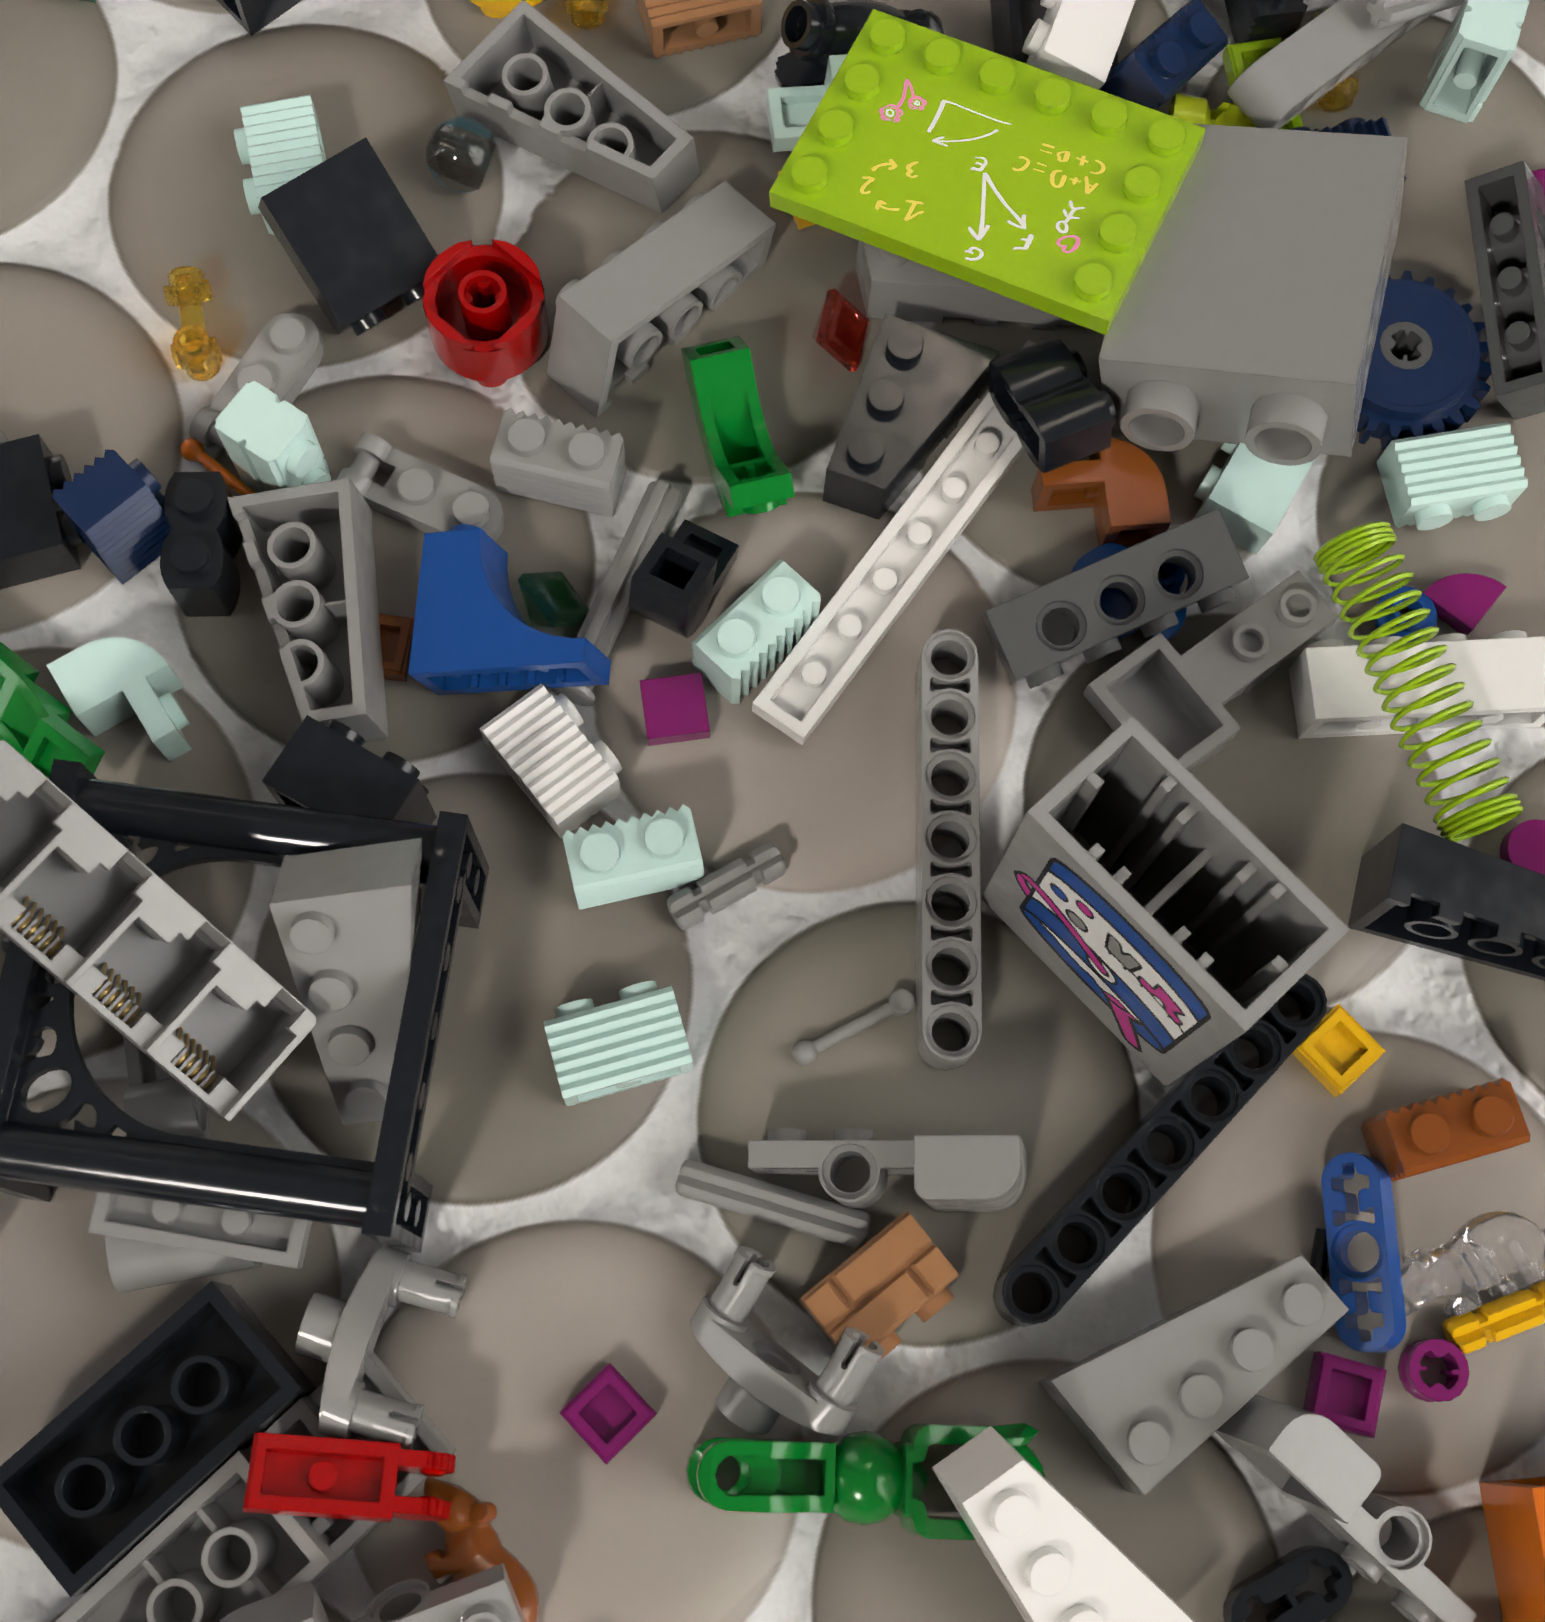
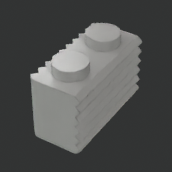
M509 408L503 413L490 455L491 469H493L492 474L494 475L493 480H495L497 491L613 517L627 472L624 439L620 433L611 436L608 430H605L599 434L596 427L587 431L583 424L575 428L572 422L563 425L560 419L551 422L548 416L539 419L536 413L527 417L524 410L515 414L513 409Z

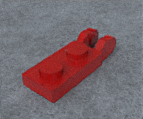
M262 1432L254 1433L243 1512L391 1522L392 1517L404 1520L447 1521L450 1520V1501L442 1500L436 1496H395L397 1472L399 1470L429 1477H442L455 1472L456 1456L445 1452L400 1449L401 1443Z

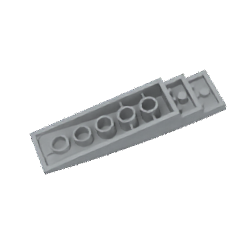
M367 1349L364 1361L366 1369L363 1382L366 1383L365 1390L417 1404L374 1352L371 1354ZM323 1383L309 1396L300 1398L264 1432L345 1439L319 1431ZM423 1412L419 1430L415 1431L416 1439L411 1450L437 1451L453 1455L457 1450L427 1414ZM352 1432L347 1438L354 1440L380 1441ZM251 1444L248 1448L239 1450L55 1622H219L229 1613L253 1602L304 1583L316 1584L381 1522L243 1512L252 1451ZM398 1470L395 1496L408 1497L429 1476Z

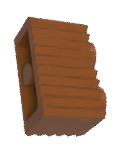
M1504 1078L1493 1082L1489 1081L1482 1085H1475L1468 1089L1464 1088L1457 1092H1450L1443 1096L1439 1095L1430 1100L1425 1099L1418 1103L1414 1102L1405 1107L1400 1106L1393 1110L1389 1109L1364 1120L1361 1126L1370 1156L1379 1160L1386 1167L1390 1174L1391 1182L1530 1142V1132L1512 1084Z

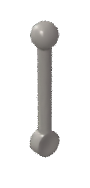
M906 989L895 990L891 994L888 1003L812 1042L809 1040L798 1041L792 1048L793 1059L800 1065H810L816 1060L817 1053L893 1014L899 1017L908 1015L914 1007L915 1000L913 995Z

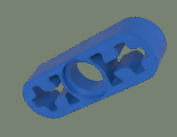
M1352 1152L1342 1153L1327 1163L1321 1178L1331 1289L1349 1309L1348 1312L1335 1322V1327L1341 1340L1351 1349L1366 1353H1384L1394 1349L1402 1341L1406 1331V1313L1391 1177L1386 1167L1373 1157ZM1355 1169L1357 1174L1368 1176L1370 1181L1369 1188L1359 1190L1358 1199L1356 1194L1348 1193L1344 1190V1180L1354 1178ZM1359 1211L1374 1213L1375 1223L1360 1220L1346 1222L1345 1213L1358 1215ZM1362 1232L1370 1234L1376 1240L1379 1247L1377 1263L1373 1268L1365 1272L1354 1268L1348 1258L1350 1241L1354 1236ZM1352 1282L1368 1284L1381 1282L1382 1292L1368 1290L1367 1297V1292L1353 1291ZM1369 1307L1371 1312L1382 1313L1384 1318L1383 1327L1373 1329L1372 1336L1369 1330L1359 1329L1357 1324L1358 1315L1367 1314Z

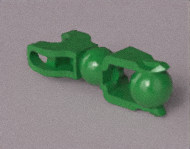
M1026 1423L991 1426L1045 1477L1041 1462L1034 1451L1027 1446L1037 1435L1038 1430ZM912 1424L903 1431L900 1442L894 1443L881 1434L869 1431L848 1433L835 1443L825 1441L714 1437L703 1440L693 1448L686 1465L687 1482L691 1491L698 1498L725 1511L836 1513L847 1522L863 1526L880 1523L893 1514L899 1516L902 1527L911 1534L923 1538L975 1540L962 1517L927 1516L925 1504L921 1501V1493L927 1486L928 1478L921 1466V1461L925 1460L928 1447L932 1444L964 1445L989 1426ZM733 1456L739 1463L740 1474L738 1481L729 1489H720L715 1477L718 1465L726 1457Z

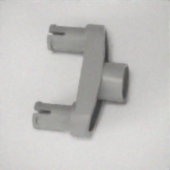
M382 1246L368 1263L348 1301L317 1292L313 1294L300 1325L295 1345V1354L327 1363L320 1404V1432L345 1439L352 1432L383 1442L401 1443L403 1449H412L416 1439L415 1431L419 1430L425 1405L420 1403L413 1404L365 1390L366 1383L363 1382L366 1369L364 1361L367 1349L371 1354L373 1353L389 1306L394 1307L397 1301L447 1314L448 1317L455 1319L460 1307L459 1300H462L466 1288L467 1274H457L411 1261V1253Z
M739 1246L713 1295H705L690 1320L693 1335L712 1359L729 1375L728 1380L716 1399L719 1410L740 1428L759 1435L768 1434L780 1414L816 1432L828 1435H842L858 1410V1404L855 1399L876 1363L883 1357L885 1353L884 1348L876 1340L872 1341L869 1347L865 1346L870 1336L859 1329L847 1327L842 1333V1339L821 1375H816L751 1324L748 1315L768 1280L776 1272V1266L769 1259L763 1260L760 1266L758 1263L763 1256L752 1248Z

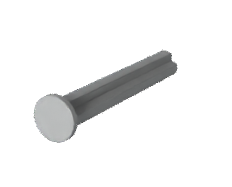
M660 479L658 482L652 481L649 483L576 638H586L606 657L609 656L630 611L628 603L632 576L660 533L666 534L682 500L681 491L672 486L668 481ZM594 686L549 688L556 695L563 693L572 703L580 706H592L596 699L592 692Z

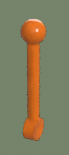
M187 438L182 442L180 451L186 460L190 462L198 461L210 472H220L225 483L239 495L256 493L205 452L203 444L192 438Z

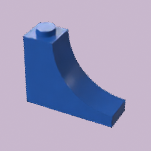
M459 524L451 526L449 531L424 533L408 674L437 695L531 690L539 684L544 685L546 689L609 685L611 660L586 638L554 636L529 627L524 622L516 608L509 586L507 570L508 553L489 537L483 529L473 525Z

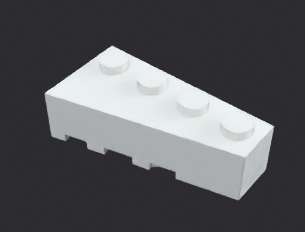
M989 1426L932 1467L1025 1622H1195L1163 1589L1063 1496L993 1427Z

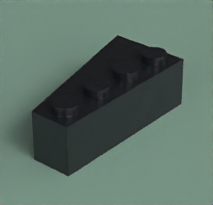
M1404 823L1399 825L1361 857L1348 923L1349 928L1545 981V875Z

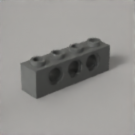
M1523 160L1464 181L1495 398L1515 420L1545 412L1544 189Z
M1218 508L986 610L981 618L1010 684L1012 685L1026 679L1029 688L1032 689L1063 675L1064 672L1060 663L1083 653L1087 664L1122 649L1118 638L1140 628L1145 639L1179 624L1175 612L1198 603L1201 612L1205 613L1236 599L1237 596L1233 587L1247 580L1249 575ZM1174 563L1185 571L1188 584L1184 593L1172 594L1163 589L1158 580V571L1162 564ZM1117 588L1127 594L1130 599L1131 610L1126 619H1112L1102 611L1100 596L1103 590ZM1060 613L1071 620L1074 626V636L1069 644L1055 645L1045 638L1042 632V621L1046 615Z

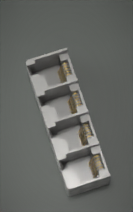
M0 740V931L203 1104L230 1122L314 1028L317 1021L315 1015L10 744Z

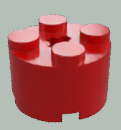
M492 239L493 245H473L472 240L456 243L445 249L428 267L423 282V308L434 349L442 362L460 376L475 380L484 387L493 388L501 386L507 379L526 371L538 360L545 349L550 336L545 293L539 269L523 250L506 241Z

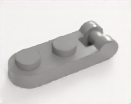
M283 313L272 318L262 328L210 405L201 408L197 412L190 425V437L206 447L217 445L225 449L215 429V419L242 387L254 380L275 393L280 402L286 400L293 404L319 366L324 355L323 342L315 323L308 317L298 313ZM225 449L226 456L230 459V457H229V455H228V453H227V451H226V449Z
M371 433L361 434L353 449L356 454L355 460L350 468H343L336 479L350 478L372 510L425 533L449 531L451 526L467 524L483 529L496 542L504 530L505 520L502 504L495 493L484 486L395 449L388 442ZM378 469L392 474L385 487L371 481Z

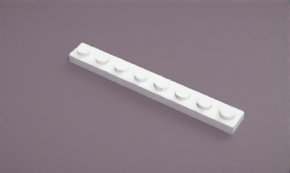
M1028 340L1022 349L1032 346L1034 343ZM989 392L753 701L752 712L800 745H804L1023 452L1024 448L1016 431L1011 429L1004 421Z

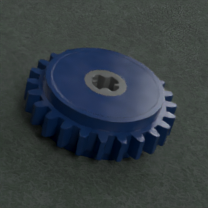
M1404 271L1400 279H1391L1390 275L1388 277L1357 427L1359 443L1365 444L1370 437L1380 439L1382 450H1385L1391 440L1459 430L1464 422L1468 423L1481 406L1480 402L1491 388L1486 383L1492 374L1491 365L1489 362L1484 361L1489 355L1488 344L1485 341H1479V336L1485 329L1484 322L1473 323L1468 315L1473 306L1470 303L1460 306L1453 299L1455 290L1450 287L1443 292L1435 288L1434 278L1428 276L1423 283L1414 281L1411 271Z

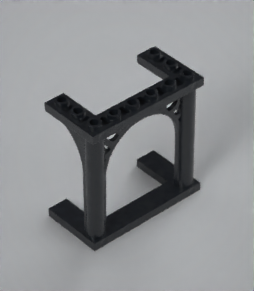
M54 759L49 780L132 854L136 856L132 848L133 840H140L138 847L141 850L158 847L154 858L145 864L158 877L178 869L208 862L229 861L281 867L285 856L422 838L420 886L426 888L375 1162L181 1136L154 1129L133 1119L119 1109L104 1094L85 1064L75 1031V994L61 982L54 984L55 977L2 933V948L6 956L0 977V1192L24 1199L51 1202L54 1186L358 1227L362 1228L361 1234L391 1248L421 1253L433 1185L414 1170L458 926L479 929L489 873V865L468 815L440 811L437 825L98 780L81 762ZM176 846H186L189 848L177 851ZM47 1029L54 1030L57 1035L54 1051L50 1055L37 1057L45 1042L41 1038L42 1032ZM50 1071H67L71 1076L72 1083L66 1098L48 1111L39 1113L30 1111L26 1106L29 1088L34 1081ZM84 1104L94 1107L96 1111L95 1127H87L82 1122L75 1120L73 1130L61 1128L62 1125L71 1121L80 1112ZM118 1127L127 1135L122 1137L112 1135V1133Z

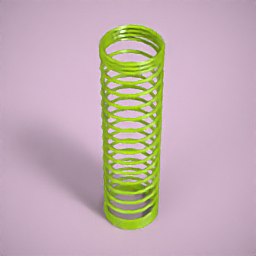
M1383 521L1369 522L1345 531L1327 541L1317 550L1313 560L1319 573L1324 574V584L1336 587L1331 599L1334 603L1344 605L1339 614L1340 619L1353 623L1347 634L1349 638L1361 641L1356 650L1357 656L1370 659L1365 666V674L1379 677L1373 686L1374 693L1388 695L1381 705L1382 711L1397 713L1390 723V728L1400 732L1407 731L1399 740L1398 745L1402 749L1415 750L1407 760L1408 767L1426 768L1418 775L1415 781L1416 785L1421 787H1434L1425 796V804L1430 806L1445 805L1433 817V822L1438 824L1437 830L1440 831L1439 835L1453 842L1461 841L1512 820L1522 813L1524 806L1520 805L1521 800L1517 799L1518 794L1506 793L1471 805L1445 819H1439L1460 803L1507 784L1510 778L1507 776L1500 777L1467 793L1446 799L1431 800L1434 795L1454 782L1493 768L1499 764L1501 758L1494 757L1447 778L1422 781L1425 776L1443 764L1466 757L1488 747L1492 739L1485 738L1473 742L1440 759L1420 763L1413 762L1415 758L1429 748L1481 727L1483 720L1477 719L1464 723L1430 741L1405 744V741L1417 731L1468 711L1473 707L1474 702L1469 700L1455 704L1424 719L1420 723L1404 726L1396 725L1410 711L1437 703L1457 694L1464 689L1465 683L1455 682L1406 706L1393 708L1387 706L1400 693L1428 685L1455 671L1457 664L1448 663L1418 675L1397 688L1383 690L1379 688L1380 684L1389 676L1414 669L1446 653L1448 646L1444 644L1437 645L1406 658L1388 670L1371 671L1372 665L1381 657L1393 655L1426 642L1438 634L1439 627L1430 626L1420 629L1391 643L1379 652L1363 653L1362 649L1371 640L1407 629L1423 621L1431 612L1429 608H1419L1396 617L1370 634H1354V630L1362 622L1378 619L1399 611L1416 602L1422 595L1421 590L1406 591L1381 602L1360 617H1346V611L1353 604L1367 602L1389 594L1406 585L1414 576L1413 572H1400L1370 585L1351 599H1338L1337 595L1344 587L1360 584L1388 573L1398 567L1405 559V555L1401 553L1384 556L1356 570L1343 581H1330V575L1341 574L1360 567L1381 556L1396 543L1397 538L1393 534L1390 523ZM1396 560L1380 570L1357 578L1358 576L1364 574L1365 572L1379 565H1382L1389 561ZM1402 579L1401 581L1395 583L1394 585H1391V586H1389V587H1387V588H1385V589H1383V590H1380V591H1378V592L1369 594V593L1373 592L1374 590H1376V589H1378V588H1380V587H1382V586H1384V585H1386V584H1388V583H1391V582H1393V581H1395V580ZM1410 597L1409 599L1403 601L1402 603H1399V604H1397V605H1395V606H1393V607H1390V608H1388V609L1382 610V609H1384L1385 607H1387V606H1389V605H1391V604H1393V603H1396V602H1398V601H1400V600H1402V599H1405V598ZM1412 617H1415V618H1413V619L1410 620V621H1407V622H1405V623H1403V624H1401V625H1398V626H1396V627H1393V626H1395V625H1397V624H1399V623H1401V622H1403V621H1405V620H1408V619H1410V618H1412Z

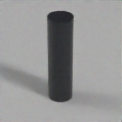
M1316 1228L1310 1265L1325 1281L1328 1264L1326 1229Z

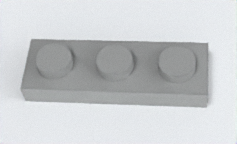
M97 1192L88 1232L301 1269L312 1221Z

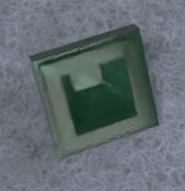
M562 572L523 573L519 577L518 582L531 626L554 628L583 624L589 609Z

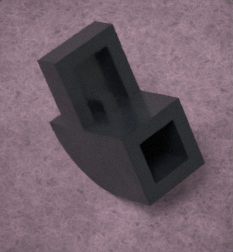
M684 519L673 538L661 532L632 576L628 603L630 611L686 638L691 637L707 617L709 602L736 561L739 545Z

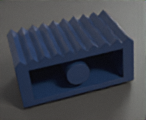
M1190 0L1109 71L1105 84L1099 90L1156 110L1228 45V37L1200 0Z
M105 449L104 458L95 457L94 466L85 465L83 474L74 473L73 481H64L63 489H53L52 498L89 549L122 585L161 555L163 543L171 531L165 518L164 496L159 491L162 489L159 482L139 459L136 458L127 464L115 450Z

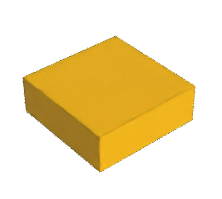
M1338 1003L1324 1015L1321 1022L1292 1054L1335 1098L1356 1081L1385 1050Z

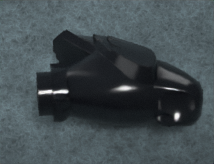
M795 0L787 7L782 18L781 36L790 52L778 57L776 62L777 69L774 70L776 81L780 88L824 85L829 55L848 54L873 9L944 34L942 22L932 11L896 9L886 3L873 0H845L829 2L828 0Z

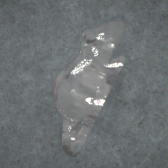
M1497 1210L1481 1213L1468 1220L1447 1243L1435 1247L1429 1252L1424 1248L1406 1251L1402 1255L1403 1264L1401 1265L1406 1317L1424 1307L1433 1298L1438 1297L1449 1299L1443 1308L1448 1317L1454 1314L1459 1316L1482 1306V1301L1478 1294L1480 1291L1487 1290L1490 1297L1500 1293L1504 1296L1545 1278V1229L1516 1213Z

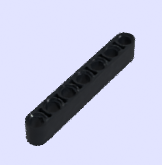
M1304 974L1285 993L1293 997L1299 1004L1301 1010L1299 1022L1285 1018L1278 1010L1277 1003H1275L1245 1033L1238 1037L1251 1042L1258 1050L1260 1058L1256 1069L1248 1068L1240 1063L1235 1055V1040H1233L1185 1073L1000 1274L994 1284L993 1300L996 1310L1003 1319L1012 1325L1026 1327L1047 1322L1062 1309L1321 1022L1326 1013L1327 998L1324 989L1316 979L1308 974ZM1194 1085L1206 1086L1216 1096L1218 1104L1214 1116L1204 1115L1194 1107L1191 1100V1089ZM1150 1132H1162L1173 1142L1175 1155L1171 1164L1159 1163L1150 1155L1147 1147V1139ZM1107 1179H1118L1129 1188L1132 1201L1127 1213H1117L1104 1202L1102 1191ZM1069 1226L1078 1229L1087 1240V1255L1079 1264L1065 1259L1058 1249V1234L1063 1227ZM1020 1275L1031 1276L1042 1287L1043 1303L1034 1314L1023 1312L1013 1302L1011 1294L1012 1285Z

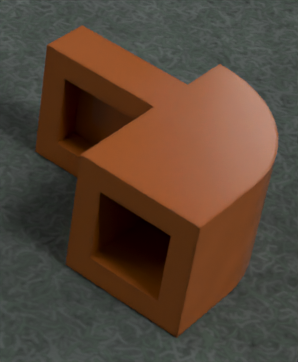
M1111 438L1110 448L1090 455L1088 460L1082 461L1079 459L1046 473L1038 469L1031 488L1034 512L1093 508L1098 546L1116 543L1129 548L1166 532L1171 524L1166 485L1158 466L1143 450L1120 439Z

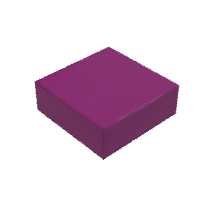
M701 673L639 680L648 746L710 738Z
M1316 1351L1313 1353L1303 1410L1328 1418L1344 1432L1365 1438H1375L1387 1370L1326 1352Z
M611 1363L559 1412L605 1464H608L657 1415L652 1407Z

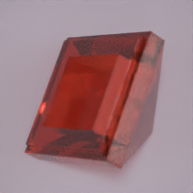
M830 289L827 291L812 338L849 372H854L858 370L869 319L836 289Z

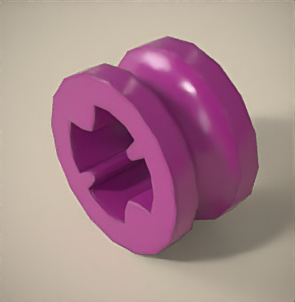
M1443 1339L1417 1340L1408 1345L1399 1358V1379L1405 1390L1417 1399L1426 1402L1451 1401L1460 1396L1467 1387L1470 1375L1468 1361L1462 1351L1452 1342ZM1423 1356L1427 1358H1443L1447 1366V1370H1440V1374L1447 1376L1443 1385L1440 1383L1425 1384L1419 1372L1427 1370L1426 1366L1420 1365V1360Z

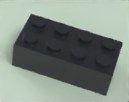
M210 1281L0 1466V1508L70 1597L86 1593L239 1450L248 1448L253 1443L254 1433H264L300 1398L309 1396L317 1388L233 1287Z

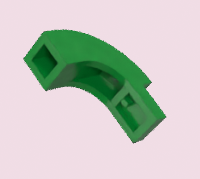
M740 336L681 348L700 438L716 492L727 517L746 513H764L780 505L787 504L786 499L795 497L791 472L776 454L769 437L759 400L750 347Z

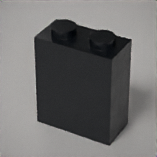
M366 137L261 197L258 209L337 335L352 327L358 337L387 319L382 308L401 297L407 307L423 298L425 273L438 255Z
M39 434L0 443V590L81 569L77 546L85 544V542L52 498L53 489H63L64 481H72L71 474L63 455H53Z

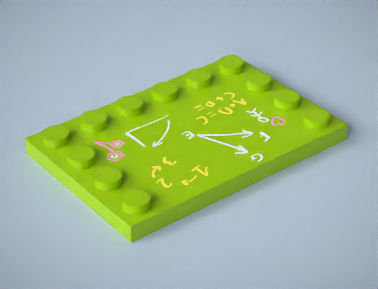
M873 9L769 191L770 207L1107 335L1203 143L1206 128Z

